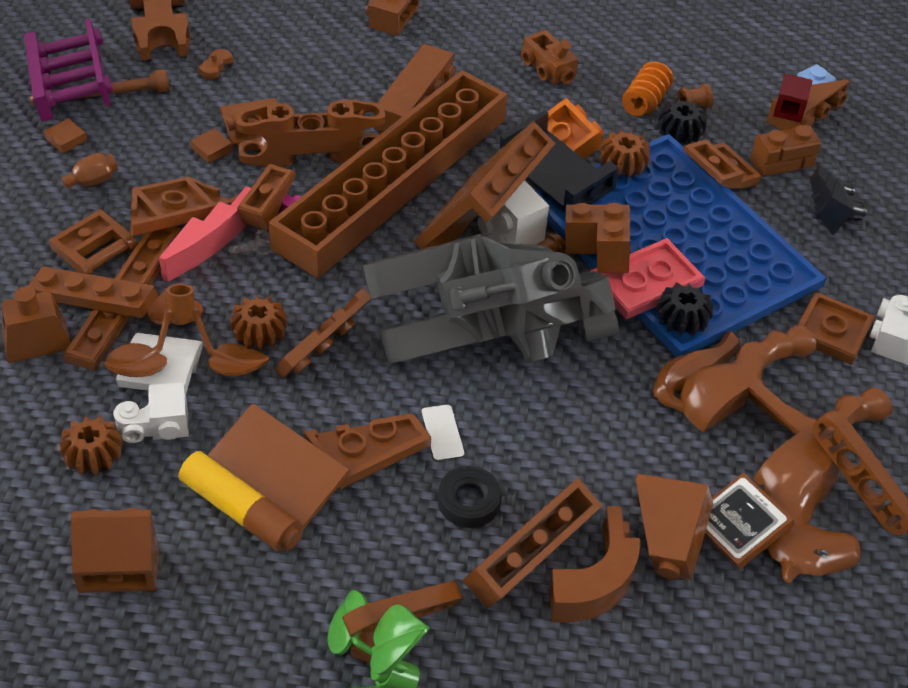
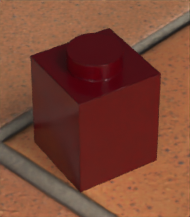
M784 73L773 116L801 123L813 80Z

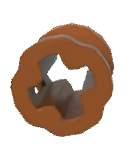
M702 84L699 88L695 89L680 88L678 90L677 99L686 102L689 100V103L692 104L699 103V107L704 109L713 106V92L708 84Z

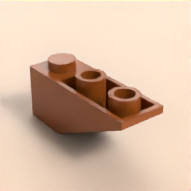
M845 79L813 84L801 123L773 116L777 96L772 100L766 122L779 130L795 128L798 125L812 126L819 119L823 120L826 118L830 111L836 107L840 108L845 103L848 96L846 91L850 81Z

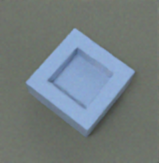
M818 64L799 72L797 75L813 80L812 85L836 81L834 76Z

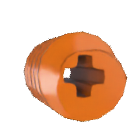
M656 61L647 62L643 65L622 96L623 107L630 115L640 117L644 114H651L656 110L669 87L673 84L674 76L670 68Z

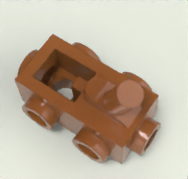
M547 30L540 31L523 39L522 61L527 66H534L541 80H549L553 85L561 82L569 84L576 77L578 58L569 51L571 43L568 40L559 42Z

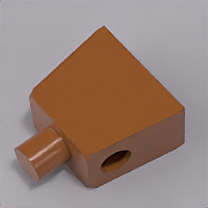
M24 286L15 291L14 299L5 300L1 303L2 337L8 363L65 351L70 345L71 338L67 321L52 293L42 292L36 294L32 287Z

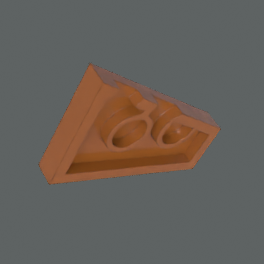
M364 287L358 291L344 309L340 307L322 324L321 330H314L283 357L274 368L282 379L292 371L298 375L311 363L308 358L314 352L320 356L334 344L331 340L333 336L339 333L343 337L356 325L353 321L354 317L369 302L371 295Z
M413 413L375 419L369 425L350 428L349 424L335 426V431L317 433V430L304 431V439L350 470L349 475L338 487L339 490L431 446V436Z

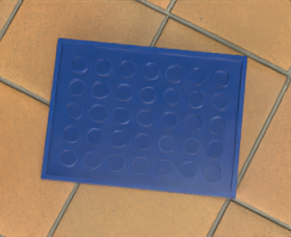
M670 134L649 142L651 156L649 165L642 171L640 176L633 174L629 179L625 175H620L617 178L616 189L591 204L607 205L618 203L630 205V254L668 238L705 277L704 286L701 287L703 294L711 295V304L713 305L714 312L704 332L698 331L694 337L687 332L681 337L678 331L667 332L666 325L659 324V315L657 314L656 307L636 315L675 357L688 352L698 351L720 340L726 332H735L824 287L827 279L729 188L718 183L683 150L684 147ZM599 163L597 165H594L593 167L598 169L602 165L601 163ZM535 190L549 205L547 223L566 242V212L542 192ZM578 254L592 270L597 268V254Z

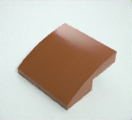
M705 139L685 145L683 149L724 187L732 189L753 187L759 184L762 177L724 142L712 145Z

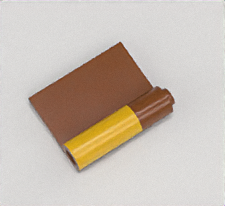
M252 403L208 455L202 451H196L191 454L182 464L178 477L189 488L280 553L286 549L291 550L298 544L302 531L349 475L350 470Z

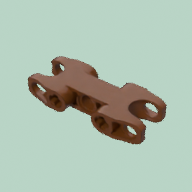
M130 0L131 10L144 9L145 16L131 17L135 48L141 60H150L152 50L160 46L175 48L179 57L188 56L191 43L187 13L173 14L172 6L185 5L184 0Z
M354 99L338 100L330 103L327 113L294 114L293 108L283 103L263 104L240 110L236 113L237 131L243 134L260 136L255 139L244 140L238 144L240 162L248 165L267 167L269 164L282 167L292 164L298 154L328 153L332 161L344 163L364 147L363 145L370 143L379 136L377 133H365L362 131L380 127L385 123L384 106L376 102ZM367 112L378 114L376 116H363ZM249 118H254L258 120L257 122L252 123L244 122V120ZM250 150L261 151L256 155L246 154Z

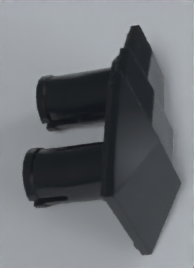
M821 166L815 170L809 178L813 191L811 196L815 203L814 208L829 232L835 235L847 219L862 221V217L866 216L867 207L863 202L850 200V196H853L855 192L854 184L849 181H841L840 178H836L832 172L828 173Z

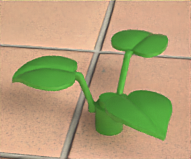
M351 590L332 618L327 635L328 647L332 653L343 655L353 643L356 647L371 655L370 675L372 680L375 681L376 686L350 688H416L420 677L419 668L402 659L430 628L405 606L393 605L384 613L375 628L373 636L375 646L372 648L364 643L359 636L350 637L342 619L348 612L368 604L366 597L361 592Z

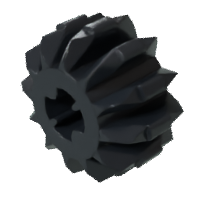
M676 98L675 102H667L659 113V133L662 135L670 134L677 142H684L687 145L691 141L698 142L706 130V110L699 108V103H689V100L684 102Z
M676 282L672 288L666 287L656 307L657 314L659 315V324L666 325L667 332L678 331L680 337L686 332L693 337L698 331L704 332L714 312L713 305L711 304V295L703 294L702 287L696 289L691 287L690 282L686 286Z

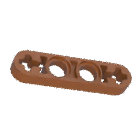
M837 411L824 413L813 423V434L880 524L891 534H905L908 531V498L849 421ZM832 426L835 431L831 432L828 427ZM844 440L845 444L841 447L839 443ZM846 452H854L859 457L861 464H853L848 459ZM869 480L877 482L881 486L883 494L875 493L869 486ZM889 499L890 502L886 505L884 502ZM899 514L902 518L897 519L895 515Z
M456 580L365 604L348 612L342 619L350 637H355L375 631L381 617L393 605L405 606L417 618L448 609L461 602L464 597Z

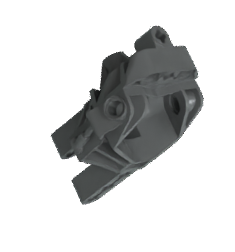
M479 234L362 265L371 298L437 283L444 309L443 313L380 329L379 333L387 363L400 362L502 336H510L521 350L524 362L538 361L553 355L561 325L579 320L585 342L619 334L618 322L614 312L616 307L609 277L597 271L579 273L575 261L570 256L560 252H553L541 245L498 243Z

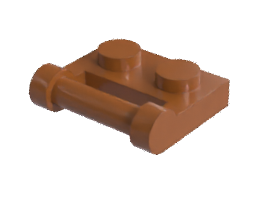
M101 209L49 239L51 249L75 268L76 272L90 275L94 274L93 270L124 251L130 252L137 246L133 235ZM114 238L117 240L88 259L84 258V256Z

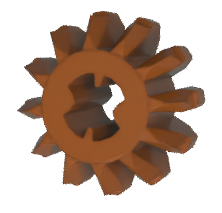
M620 129L618 134L610 133L608 138L604 139L601 144V165L609 161L618 167L617 178L620 175H625L629 179L633 174L640 176L642 171L649 165L651 157L650 143L644 141L643 135H634L633 131L625 133Z
M256 295L254 300L244 298L242 305H234L230 325L237 343L244 342L247 349L255 345L261 351L264 345L274 348L276 340H283L287 326V316H285L281 302L274 303L271 296L262 300Z
M85 415L83 422L78 423L71 420L70 429L62 430V441L59 442V450L69 470L77 469L81 476L87 471L92 470L97 476L99 469L111 470L112 461L120 460V449L123 442L121 434L117 431L113 421L105 422L101 415L94 420H90Z

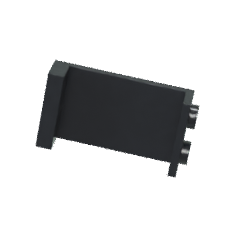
M546 110L529 117L523 123L507 130L500 136L501 149L534 121L556 143L528 175L526 180L565 212L566 205L578 203L591 205L616 189L618 167L609 161L596 169L547 130L549 113Z

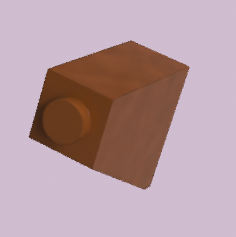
M637 474L636 484L648 552L655 573L670 580H677L679 578L692 580L713 507L709 486L707 484Z

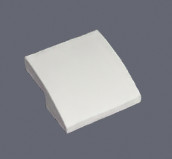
M136 333L130 343L145 344L153 348L158 342L159 335ZM166 337L163 349L159 353L167 358V365L164 369L147 377H127L117 374L116 382L118 387L149 391L148 385L184 382L185 392L187 393L191 374L196 373L203 342Z

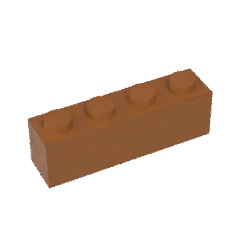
M423 44L378 103L384 106L385 123L374 129L384 132L450 80L456 72V66L453 65L454 53Z
M577 478L462 581L483 606L488 609L504 597L603 505Z

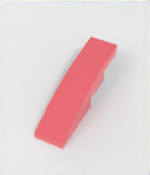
M246 186L231 205L219 201L204 221L194 217L190 219L159 257L162 280L169 282L195 268L221 250L248 225L242 221L237 207L250 191V187Z

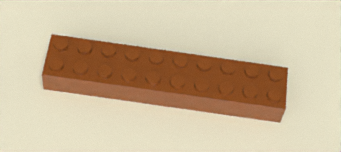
M461 70L269 222L270 249L314 277H321L505 121L508 94Z

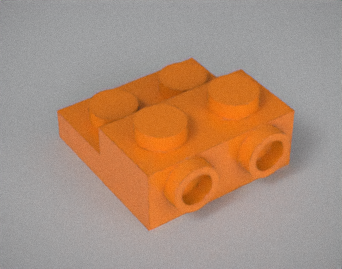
M565 98L547 111L549 113L547 130L580 157L586 159L601 148L604 132L596 121L590 122L587 119L585 111L579 104L574 106Z

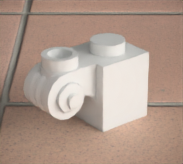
M896 295L891 300L883 298L877 316L883 319L882 321L876 319L869 336L875 339L871 352L908 365V296Z
M184 382L148 385L149 403L146 407L139 409L136 403L125 401L114 409L113 414L117 431L121 434L123 440L128 443H137L142 441L144 437L153 436V440L189 437L188 408Z

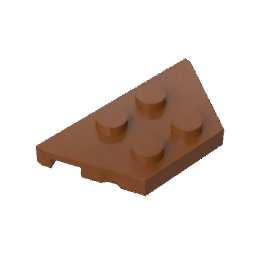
M189 176L132 188L131 234L135 236L164 228H174L177 225L188 223L192 217L204 220L219 201L231 205L238 196L235 195L227 199L220 196L219 188L203 184L201 181Z

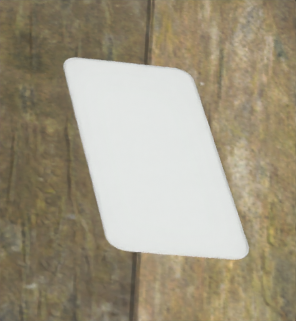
M440 405L423 408L421 412L426 431L431 436V450L434 459L441 460L463 456L464 449L452 407L450 405Z

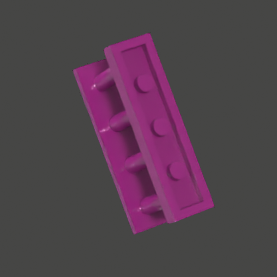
M90 18L85 19L87 34L45 44L44 41H38L35 31L24 34L32 96L42 122L53 119L52 107H55L56 103L101 92L105 106L111 105L109 93L114 91L109 75L105 76L99 45L104 43L100 29L93 28ZM90 45L91 48L47 59L49 54ZM92 60L94 65L50 75L51 70ZM95 76L97 79L95 82L52 92L54 86Z

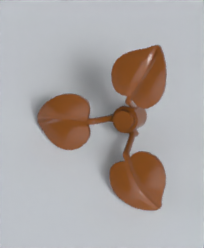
M178 283L168 286L155 299L147 311L150 321L162 325L156 346L151 348L140 343L122 345L108 355L104 366L114 373L127 377H147L160 372L167 365V358L159 353L163 349L169 324L184 325L193 321L197 324L207 353L212 356L208 361L209 367L219 374L226 376L245 375L266 365L270 361V357L252 348L247 349L246 346L228 343L220 345L217 349L213 348L201 319L203 306L194 300V288L188 284Z

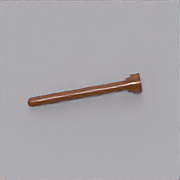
M166 69L155 70V73L149 74L150 77L112 82L114 92L109 93V95L151 88L152 91L158 90L159 93L170 92ZM100 92V93H96V94H92V95H88V96H84V97H80V98H75V99H71V100L83 99V98H90V97H96V96H102V95H101V92ZM31 95L30 102L33 105H35L33 96Z

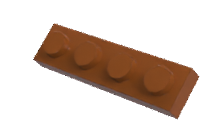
M42 266L28 285V287H32L35 290L36 294L42 292L52 293L57 303L140 318L144 317L158 296L154 285Z

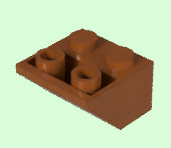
M128 508L126 510L111 511L99 509L71 511L72 574L78 593L156 591L159 547L151 510Z

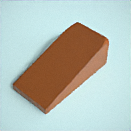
M269 164L237 207L242 221L245 224L268 230L269 222L276 217L295 178V171Z

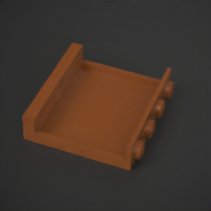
M534 121L530 123L470 176L413 242L420 249H425L455 241L477 215L487 223L556 143Z

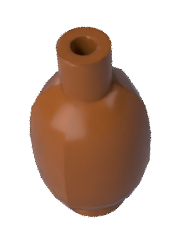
M100 152L94 153L78 161L74 165L72 173L61 177V180L66 189L76 184L86 188L93 187L110 180L113 172L118 170V165L111 153L107 155Z

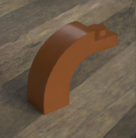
M606 506L602 523L605 556L601 561L584 569H552L549 584L551 622H578L595 618L610 610L624 597L632 582L639 557L640 538H629V522L623 521L621 506Z

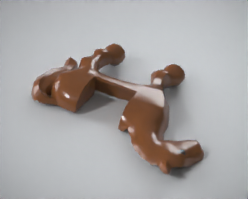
M795 325L786 333L772 330L762 341L745 343L738 351L740 340L730 331L726 332L718 344L712 348L688 352L669 360L661 368L654 381L653 396L657 397L663 405L684 413L687 419L701 432L704 433L744 406L748 397L777 423L796 434L772 453L753 478L759 486L764 485V492L794 519V526L767 547L771 557L781 563V574L784 582L791 583L798 574L823 576L852 568L859 563L861 556L860 543L855 536L845 532L826 531L809 524L815 507L830 494L840 473L839 468L813 434V423L817 419L809 417L785 404L767 389L761 379L763 370L773 361L789 356L802 359L816 350V339L813 333L802 325ZM738 351L735 357V361L727 363ZM871 387L860 396L843 395L838 399L834 411L841 413L851 425L861 421L879 422L892 414L893 404L889 396L881 389ZM676 392H680L678 399L674 396ZM832 426L828 427L831 432L835 431Z

